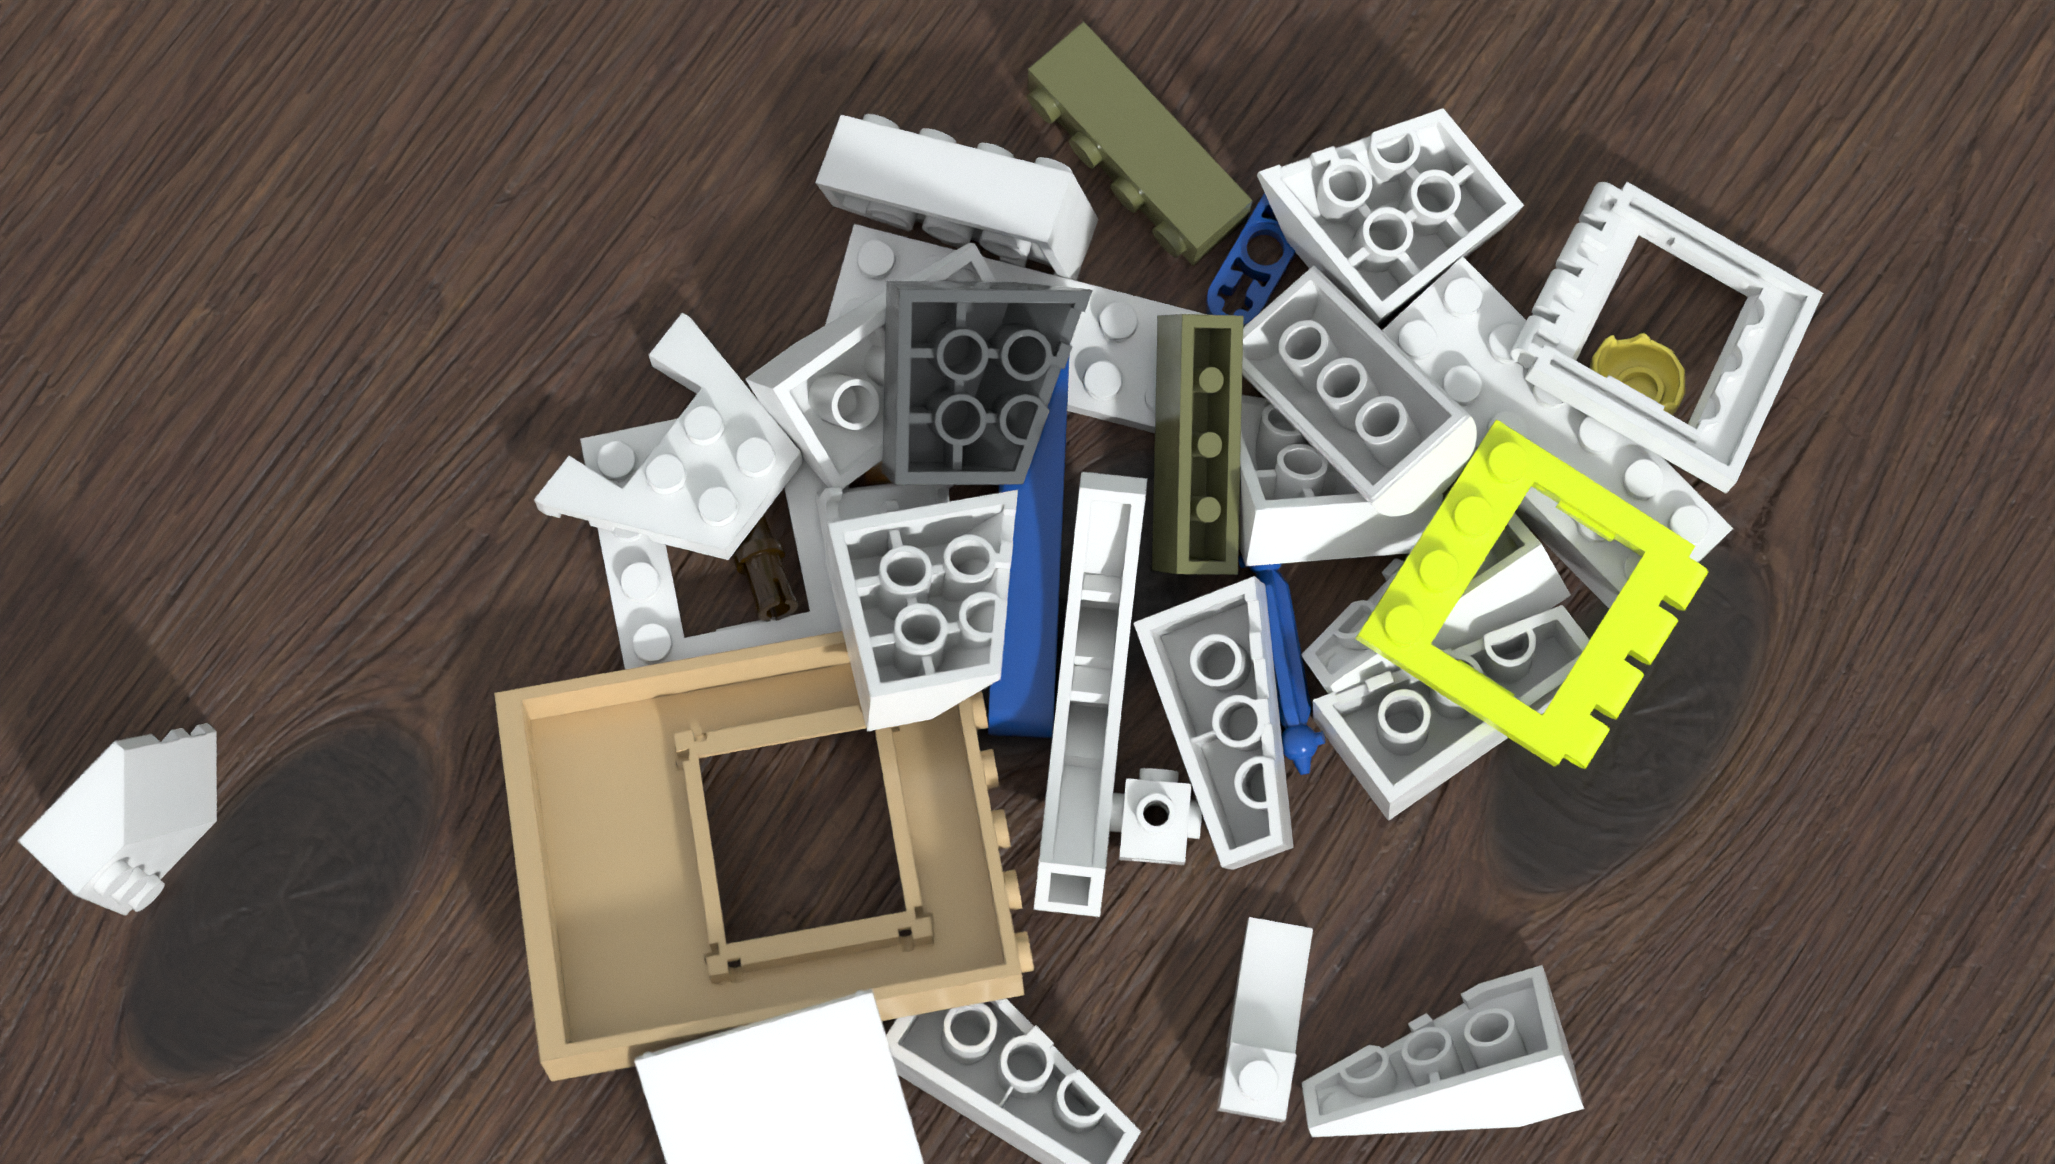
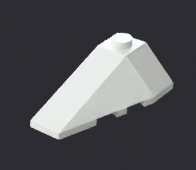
M975 243L964 245L904 280L997 282ZM886 291L796 342L746 378L747 383L759 402L801 451L802 459L829 488H845L882 461Z
M1515 512L1431 644L1441 651L1447 648L1453 650L1483 639L1484 634L1550 610L1571 596L1543 545ZM1395 558L1381 572L1386 582L1367 601L1352 602L1301 654L1328 694L1332 692L1338 694L1365 684L1366 679L1387 671L1393 673L1401 670L1400 667L1355 638L1404 561Z
M1540 965L1480 983L1461 994L1463 1004L1432 1020L1426 1013L1409 1022L1408 1025L1411 1033L1388 1046L1381 1048L1368 1045L1303 1081L1302 1089L1307 1123L1312 1137L1522 1127L1584 1109L1573 1061L1543 966Z

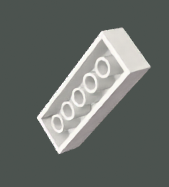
M1463 256L1382 330L1471 415L1477 429L1476 443L1472 455L1491 425L1497 419L1695 545L1689 557L1698 563L1733 529L1664 458L1524 379L1529 369L1514 361L1510 352L1526 319ZM1531 486L1516 509V515L1610 609L1642 557L1615 539L1611 542L1607 541L1556 508L1557 502Z

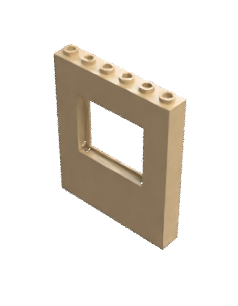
M843 631L494 693L540 1062L551 1081L636 1066L635 1057L642 1056L646 1052L659 1051L855 994L859 990L872 989L881 1021L1024 995L1022 973L1034 971L1027 931L1014 933L1010 911L1022 909L1016 870L1002 871L999 849L1010 848L1011 845L1004 809L991 811L987 789L998 788L999 780L993 749L980 751L976 730L988 728L982 690L931 720L875 730L906 911L729 944L726 943L699 758L865 729L866 725ZM907 929L912 931L911 935L905 937L899 936L898 931ZM741 960V966L729 967L728 962Z

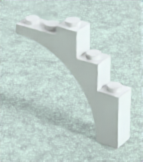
M1081 472L1034 910L1100 917L1128 644L1147 479Z

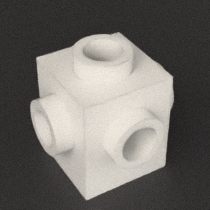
M1141 768L1139 779L1126 778L1125 794L1113 793L1109 831L1122 832L1119 860L1174 865L1185 864L1187 838L1200 839L1202 811L1198 800L1190 799L1191 784L1178 783V771ZM1150 806H1160L1166 811L1168 820L1163 825L1152 826L1144 819V811Z

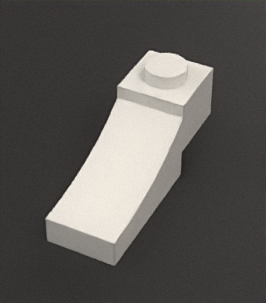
M1252 917L1247 919L1217 1111L1283 1122L1286 1119L1313 928Z

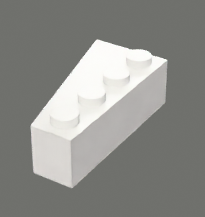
M873 114L864 115L863 120L845 115L840 116L815 182L832 206L906 231L912 230L915 221L923 223L922 229L926 233L941 240L942 243L961 248L970 243V240L979 242L986 250L1001 256L1000 262L1025 268L1027 260L1030 259L1053 267L1055 276L1077 281L1098 222V217L1074 177L1072 170L1059 161L1039 157L1035 163L1014 158L1012 153L997 145L979 143L976 149L956 144L952 137L934 129H921L920 134L900 130L894 122Z
M1253 576L1134 622L1221 867L1234 870L1294 848L1265 584Z
M1560 605L1484 634L1483 639L1453 650L1447 648L1442 651L1457 661L1459 659L1515 694L1514 697L1538 713L1543 714L1588 644L1589 638L1564 606ZM1403 669L1393 673L1387 671L1366 679L1365 684L1338 694L1332 692L1313 700L1314 722L1323 731L1325 737L1388 821L1508 738Z
M1007 998L897 1018L886 1035L899 1076L1041 1164H1122L1141 1132L1081 1070H1077L1053 1046L1054 1043L1037 1025L1033 1026Z

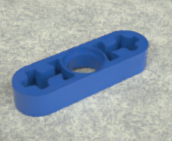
M1265 193L1211 283L1206 298L1205 307L1207 315H1228L1223 312L1225 301L1219 295L1223 293L1231 296L1240 284L1243 273L1254 279L1247 290L1244 304L1250 310L1247 312L1243 309H1237L1233 314L1244 316L1243 327L1265 309L1296 255L1295 250L1286 241ZM1264 214H1268L1272 219L1262 217ZM1259 235L1272 236L1281 244L1283 255L1278 262L1272 265H1259L1248 255L1247 245L1249 241ZM1235 265H1237L1243 272L1234 271L1232 269ZM1258 281H1264L1268 283L1265 287H1262L1258 283Z

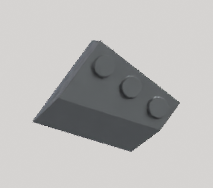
M886 281L882 473L895 485L1023 484L1050 411L1047 407L1061 369H1065L1073 346L1070 343L1081 312L1086 311L1093 290L1018 282Z

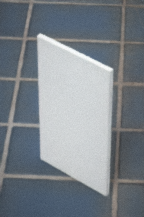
M872 989L859 990L855 994L659 1051L646 1052L642 1056L635 1057V1064L667 1164H924Z

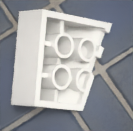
M1443 108L1375 131L1371 136L1337 148L1332 146L1314 152L1308 158L1282 167L1279 164L1259 171L1257 174L1289 245L1309 269L1314 265L1378 327L1424 292L1462 256L1464 258L1468 257L1506 227L1524 206Z
M1242 395L1238 545L1245 566L1408 554L1411 552L1440 507L1443 494L1428 505L1410 514L1397 517L1385 516L1379 513L1266 398Z
M1018 490L827 524L825 562L867 731L931 720L1000 680Z
M208 723L197 725L191 732V736L183 728L171 730L161 742L152 734L114 741L18 841L74 895L125 916L132 909L136 912L143 910L164 888V883L161 881L162 877L217 821V731Z

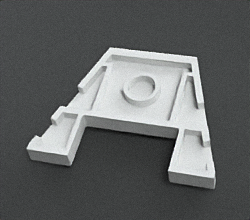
M682 313L651 351L649 358L652 367L697 395L624 488L618 487L571 456H568L534 500L538 510L549 516L560 518L561 514L588 520L590 526L609 531L620 528L648 535L650 541L729 560L802 465L803 460L801 451L693 320Z

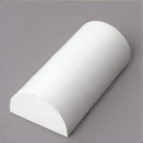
M1314 265L1243 327L1242 375L1379 513L1385 516L1397 517L1423 508L1447 490L1465 468L1474 450L1477 437L1476 425L1471 415Z

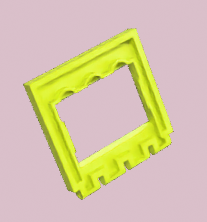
M1496 419L1355 639L1555 767L1562 758H1565L1576 766L1586 769L1610 731L1605 724L1590 715L1592 710L1595 708L1607 717L1617 720L1644 676L1639 669L1624 659L1629 654L1644 664H1652L1678 622L1675 616L1658 606L1661 600L1676 609L1685 611L1709 571L1689 557L1695 545ZM1531 486L1557 502L1556 508L1607 541L1611 542L1615 539L1642 557L1543 715L1514 697L1515 694L1462 660H1455L1431 644Z

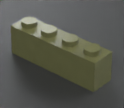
M1082 22L1028 68V90L1030 93L1027 95V99L1033 109L1047 123L1052 124L1055 120L1059 122L1072 136L1068 142L1080 160L1090 168H1094L1098 164L1114 181L1110 184V187L1117 199L1132 213L1140 209L1156 226L1152 229L1153 235L1171 256L1177 258L1182 254L1194 267L1249 219L1253 200L1085 22Z
M1157 315L1152 570L1172 574L1238 575L1244 316Z

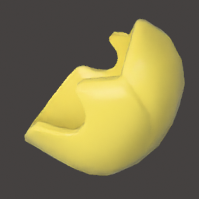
M1640 333L1635 337L1623 340H1616L1614 335H1611L1604 339L1592 356L1590 369L1606 378L1610 375L1665 406L1664 411L1671 415L1677 411L1685 395V369L1671 349L1654 340H1650L1649 336L1645 333Z

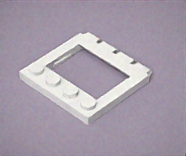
M1598 182L1580 214V223L1574 226L1556 262L1557 269L1551 271L1532 309L1533 315L1527 318L1510 355L1514 361L1529 369L1524 378L1525 380L1720 491L1727 493L1740 476L1823 293L1629 182H1626L1622 189L1607 182ZM1638 236L1647 239L1747 296L1745 304L1688 424L1665 412V406L1610 375L1606 378L1576 361Z
M677 419L581 438L585 466L618 487L624 488ZM804 460L784 488L810 612L791 615L777 621L775 617H772L770 622L758 620L684 638L666 545L650 541L648 535L615 528L613 531L598 528L625 670L842 631L825 562V547L815 498L817 492H822L825 488L829 487Z

